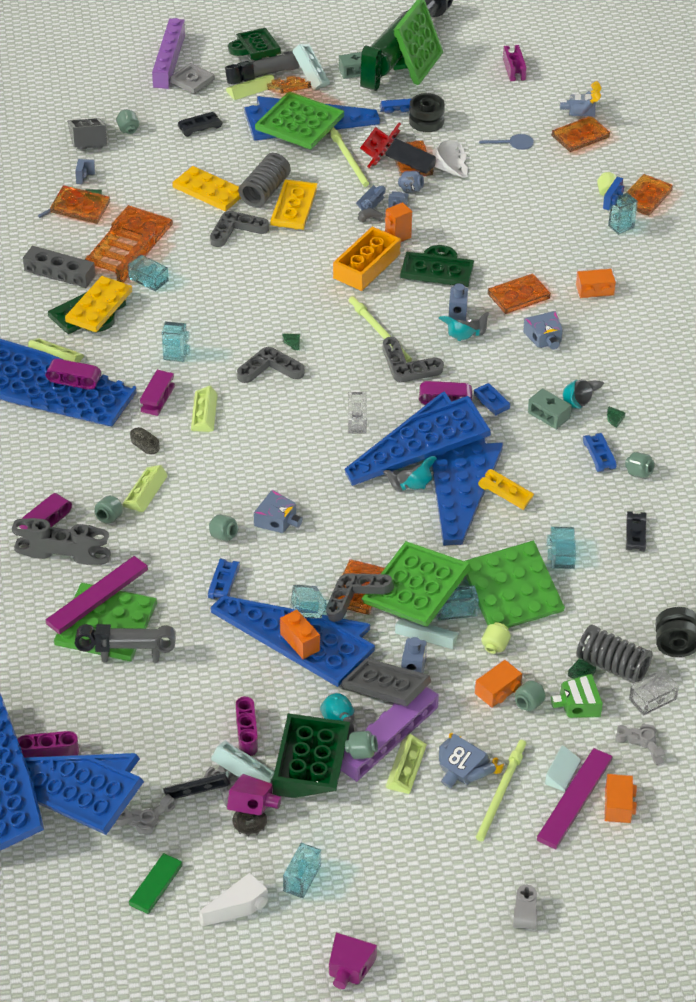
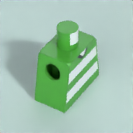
M592 674L563 682L560 695L551 696L552 707H564L569 718L601 717L603 703Z

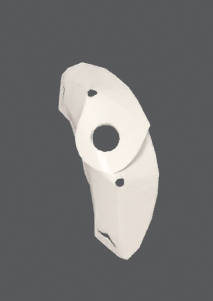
M448 140L441 142L432 153L436 157L435 168L463 178L467 177L468 169L464 164L467 156L461 143Z

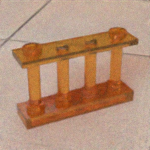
M118 220L94 250L86 256L85 260L94 262L95 267L115 272L117 281L124 283L155 246V231L148 229L142 236L122 230V221ZM123 237L138 243L132 246L117 240ZM111 247H116L128 251L129 254L124 256L109 250ZM103 257H108L120 261L121 263L120 265L116 266L107 262L101 261V259Z

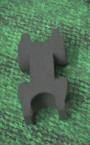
M38 518L14 520L12 532L17 536H21L14 545V550L19 554L39 559L49 558L52 554L73 556V560L76 563L85 565H103L109 562L111 551L108 548L101 547L107 544L109 532L105 529L84 524L74 525L71 529L50 527L47 520ZM20 525H26L28 528L18 529L17 527ZM96 535L104 536L102 539L94 538ZM22 544L29 545L27 548H20L19 546ZM95 554H104L106 556L103 558H97L95 557Z

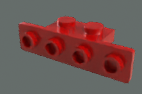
M400 122L389 136L375 127L362 144L360 149L372 157V160L367 165L368 168L372 164L376 166L381 159L379 155L383 156L388 149L385 146L389 147L394 141L393 138H396L401 131L398 129L401 125Z

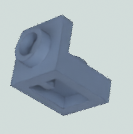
M78 159L75 170L76 184L83 185L84 178H87V175H95L94 160Z
M392 191V194H389L388 208L402 202L407 205L409 193Z

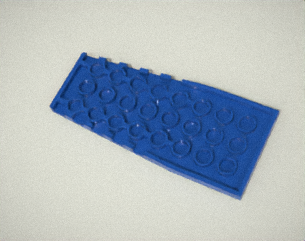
M0 339L1 400L112 427L137 393L136 386L129 388L124 386L123 381H111L104 374L101 375L94 389H84L50 382L45 376L46 371L53 359L62 358Z
M0 693L1 851L43 831L44 826L34 784Z

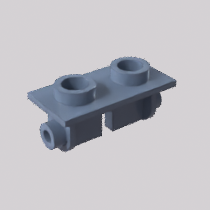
M373 185L356 204L361 210L367 208L374 209L385 198L383 195L386 192V188Z

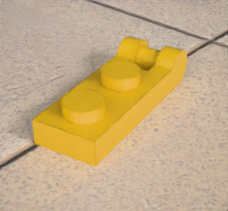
M489 469L485 473V477H482L478 482L480 488L492 491L522 510L526 508L534 496L532 492L492 469Z

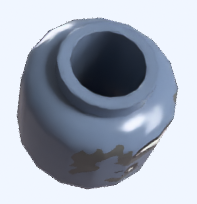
M405 171L399 177L398 185L405 193L419 192L424 186V177L418 171Z

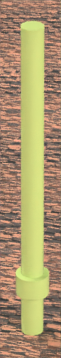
M333 127L329 131L332 140L337 143L362 185L367 187L369 185L368 180L341 139V134Z
M354 296L349 298V302L355 307V311L362 315L383 339L391 337L367 311V307L363 303H359ZM401 347L406 362H411L412 358Z
M524 740L518 741L515 750L509 756V764L476 835L478 841H484L517 765H520L522 761V753L527 744Z

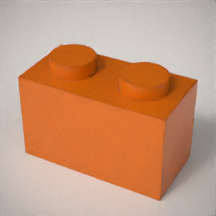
M403 202L387 208L384 232L400 238L401 242L410 239L412 235V210Z
M612 269L577 271L576 287L580 298L614 295L616 281Z
M298 610L280 618L281 636L302 659L320 651V634Z
M503 660L476 680L475 694L493 708L498 703L504 702L513 692L515 693L522 685V673L508 661Z
M607 774L605 785V821L631 823L632 815H636L637 802H633V798H636L637 785H633V776Z

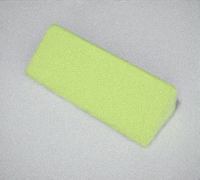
M264 75L254 80L227 87L226 92L234 100L274 88L276 87L274 75Z
M40 338L30 340L28 343L30 348L49 353L63 360L80 362L84 357L82 353Z
M211 385L195 391L191 423L192 431H214L218 395Z
M162 465L151 466L145 469L124 500L123 507L139 512L146 510L168 476Z
M412 734L407 735L401 741L385 786L386 788L407 794L411 792L427 746L426 743Z

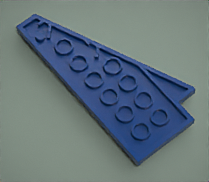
M257 96V106L244 107V113L254 141L277 138L255 130V124L280 98ZM326 104L344 111V117L334 126L336 130L380 124V118L376 109Z
M444 391L344 469L345 474L353 486L384 475L383 471L385 470L395 471L425 460L430 456H436L491 436V430L469 396L451 402Z
M485 438L435 456L437 460L432 465L443 546L463 545L485 493V490L480 488L478 482L482 477H485V473L489 469H495L503 450V443H485Z
M224 595L210 607L212 614L336 687H339L342 681L375 651V645L362 638L370 630V624L348 619L334 622L330 621L327 615L298 610L320 634V651L302 659L280 634V618L296 609Z
M135 753L25 758L39 805L107 835L144 783L141 777L130 773L140 760L139 756Z

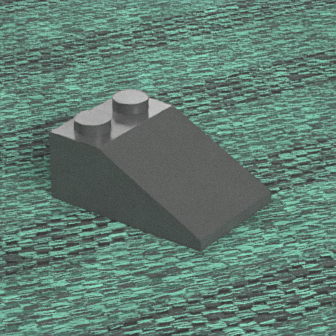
M100 118L67 120L72 144L78 150L87 149V146L103 148V145H107L106 125Z

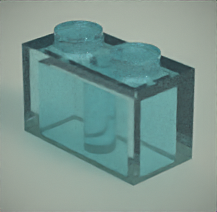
M629 193L619 196L616 205H613L610 209L608 226L618 235L635 227L638 201Z
M140 254L128 264V278L156 292L169 281L168 267Z
M165 321L162 330L163 360L185 362L186 355L190 354V345L187 344L190 332L187 331L186 323Z
M551 527L550 535L547 534L546 546H550V549H547V560H551V568L575 569L576 545L574 527Z
M293 585L291 595L293 609L298 610L304 618H322L327 604L317 586Z
M475 586L457 587L438 612V621L477 617L479 599Z
M302 842L300 843L283 875V892L304 899L321 867V849Z

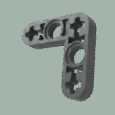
M226 211L222 214L210 234V243L214 247L224 246L234 228L265 234L269 231V221L262 217Z
M386 337L383 340L382 350L395 381L407 382L438 376L443 372L444 362L440 358L433 357L407 363L399 341L395 337ZM398 357L400 361L394 362L391 358ZM419 367L423 369V371L416 372L414 371V368Z
M272 347L262 348L237 369V379L242 383L251 382L269 366L292 379H301L304 376V365ZM256 363L261 364L260 366H253Z
M353 573L340 576L326 606L329 620L335 622L344 618L354 593H390L394 589L391 576L386 574ZM365 582H370L368 585L361 586ZM346 595V597L342 599H337L340 596Z

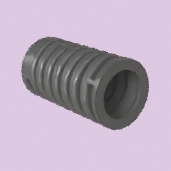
M272 152L266 155L239 186L241 199L252 207L258 208L264 205L289 176L291 167L288 160L278 153Z
M593 624L589 625L583 633L576 651L577 658L583 659L588 663L591 662L593 665L606 669V671L612 672L616 676L619 675L623 679L626 678V680L636 685L642 681L647 673L653 655L652 651L641 646L636 648L635 643L629 644V641L626 639L622 641L621 637H615L613 633L608 634L606 630L601 631L599 627ZM588 635H590L587 643L585 644L586 638L588 637Z

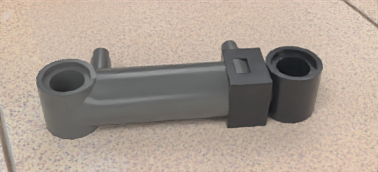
M286 51L282 55L261 60L225 66V73L228 84H237L242 81L254 80L255 77L270 73L295 70L300 66L293 51Z
M84 624L77 629L74 643L76 648L83 652H88L95 646V652H100L103 663L108 661L110 649H151L153 663H158L160 652L168 653L175 648L176 631L168 625L161 626L158 629L111 628V624H97L95 629L91 625Z

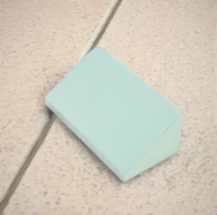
M561 746L546 774L545 784L565 792L581 759L565 746Z

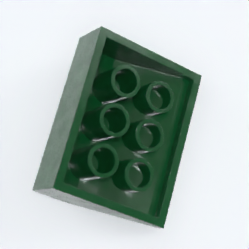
M288 713L273 775L272 794L298 798L337 791L350 722Z

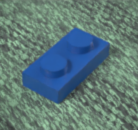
M412 98L381 101L379 105L380 112L393 113L398 110L400 112L410 111V100Z
M616 177L605 193L603 209L609 211L613 205H616L619 195L622 196L625 188L623 186V178Z
M490 383L474 389V396L495 416L510 409V403Z

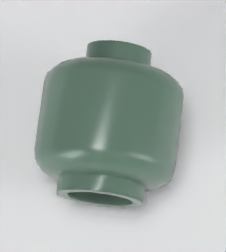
M124 109L117 115L116 122L122 133L132 134L139 128L140 123L134 111Z
M633 452L626 459L625 467L631 476L646 478L653 473L655 462L649 454Z
M109 495L102 498L95 505L94 512L99 521L109 524L122 515L123 506L118 498Z
M217 514L209 523V531L215 539L230 541L237 535L238 525L233 517Z
M531 680L522 684L515 692L517 706L526 711L535 710L545 700L546 695L543 686Z
M367 730L352 732L349 740L345 741L346 752L350 753L352 758L356 760L372 758L374 753L378 751L376 735H372Z

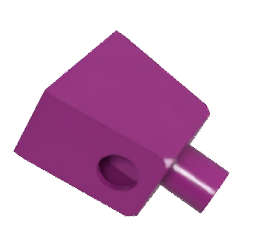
M242 774L229 790L227 810L262 815L267 807L279 809L282 797L272 794L273 785L271 783Z
M336 932L329 960V975L335 978L333 985L338 989H345L348 982L356 985L360 984L376 961L377 945Z

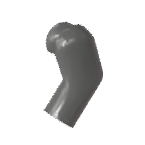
M367 208L358 213V220L365 222L366 219L372 217L380 221L383 213L373 208Z

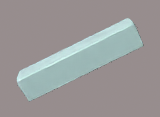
M299 44L293 49V54L313 90L330 84L310 44Z
M400 618L395 625L396 634L410 638L417 637L428 643L453 649L459 636L457 632L432 625L426 627L404 618Z
M226 740L217 746L211 757L212 761L238 777L246 774L269 783L273 782V770Z

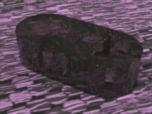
M141 427L130 431V440L133 445L146 454L152 455L159 452L160 443L157 437Z

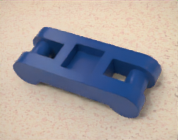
M596 433L595 436H583V444L587 447L593 459L596 471L601 472L607 468L610 470L616 469L615 458L603 434Z
M219 559L208 590V598L215 599V597L221 598L223 595L230 596L236 574L239 572V561L228 562L226 559Z

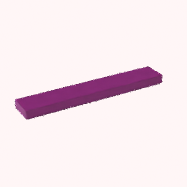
M136 556L131 557L45 619L46 625L60 635L148 571V565Z
M596 748L592 749L537 836L538 842L553 849L558 848L610 765L612 755Z

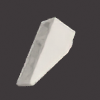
M248 873L199 911L200 924L204 927L253 914L267 904L268 889L252 874Z

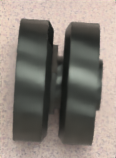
M422 93L412 97L409 107L410 126L420 132H434L442 128L445 112L444 100L440 96L431 93Z
M672 607L660 612L655 622L656 645L659 651L670 657H685L695 653L696 612L686 607Z

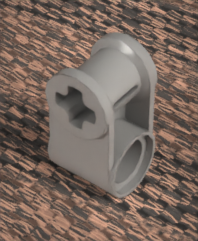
M522 885L517 890L513 920L514 928L536 929L537 892L531 885Z

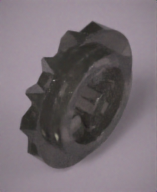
M236 811L232 818L233 827L238 830L240 835L243 833L248 837L250 834L258 835L260 831L265 829L267 816L265 812L262 815H255ZM251 819L254 821V824L249 823L246 825V821H251Z

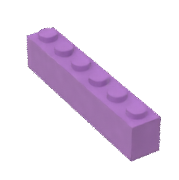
M169 18L152 71L153 88L169 89L170 77L174 73L185 38L184 19Z
M426 687L407 707L394 703L387 712L384 711L377 721L369 724L366 728L372 735H376L378 751L374 753L372 758L356 760L352 758L350 753L346 752L345 748L341 771L356 782L360 780L438 708L439 694Z

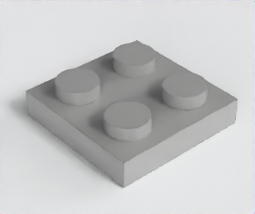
M189 63L170 77L171 83L193 94L215 80V74L192 63Z

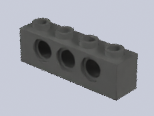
M33 245L23 257L24 271L87 288L96 276L94 262Z

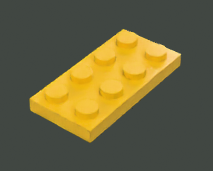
M195 166L190 167L172 182L173 188L225 212L241 199L239 186Z
M285 179L270 220V225L304 230L318 184Z
M101 276L65 316V321L97 332L130 295L132 286Z

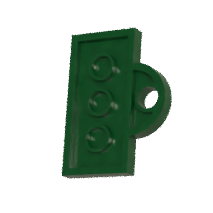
M266 27L237 33V40L228 44L229 54L234 56L248 55L254 61L261 60L263 57H273L281 54L280 46Z
M446 245L430 246L424 253L406 251L400 278L448 285L463 284L465 287H469L474 260L457 258V252Z
M86 293L48 311V317L68 335L82 327L66 322L65 316ZM126 300L123 301L116 311L126 306ZM115 312L97 332L105 331L114 325Z

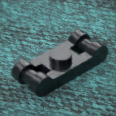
M215 112L201 114L178 122L179 129L182 130L186 137L191 136L192 133L197 131H203L212 127L217 129L222 126V121Z
M627 511L626 550L639 549V551L645 552L646 512L636 514L633 511Z

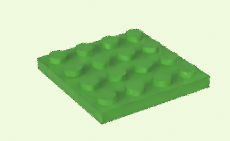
M416 0L394 29V35L399 43V49L403 54L404 62L408 67L410 78L413 84L420 85L443 54V49L425 0Z
M289 91L255 124V130L311 150L344 117V111Z
M534 540L465 560L471 566V569L466 574V578L487 625L497 622L510 628L564 611V604Z
M405 541L381 573L391 576L394 589L388 594H365L362 600L366 605L428 627L469 572L471 566L468 562Z
M81 582L74 598L93 585ZM119 591L60 635L57 633L54 638V645L78 650L74 643L76 632L79 626L84 624L91 625L95 629L97 624H111V628L146 629L157 605V598ZM95 646L92 650L88 651V653L101 655L100 652H95ZM110 649L109 657L131 662L137 649Z

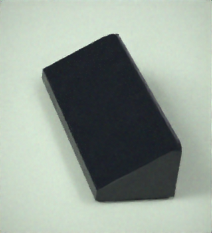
M395 139L386 152L387 157L424 174L435 167L436 157L399 139Z
M225 771L169 785L163 788L165 795L169 794L173 799H178L230 786L229 772Z

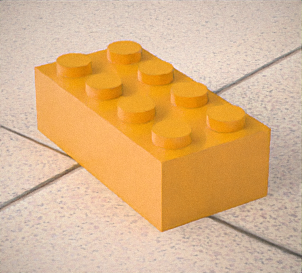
M372 226L333 262V278L363 291L400 255L401 239Z

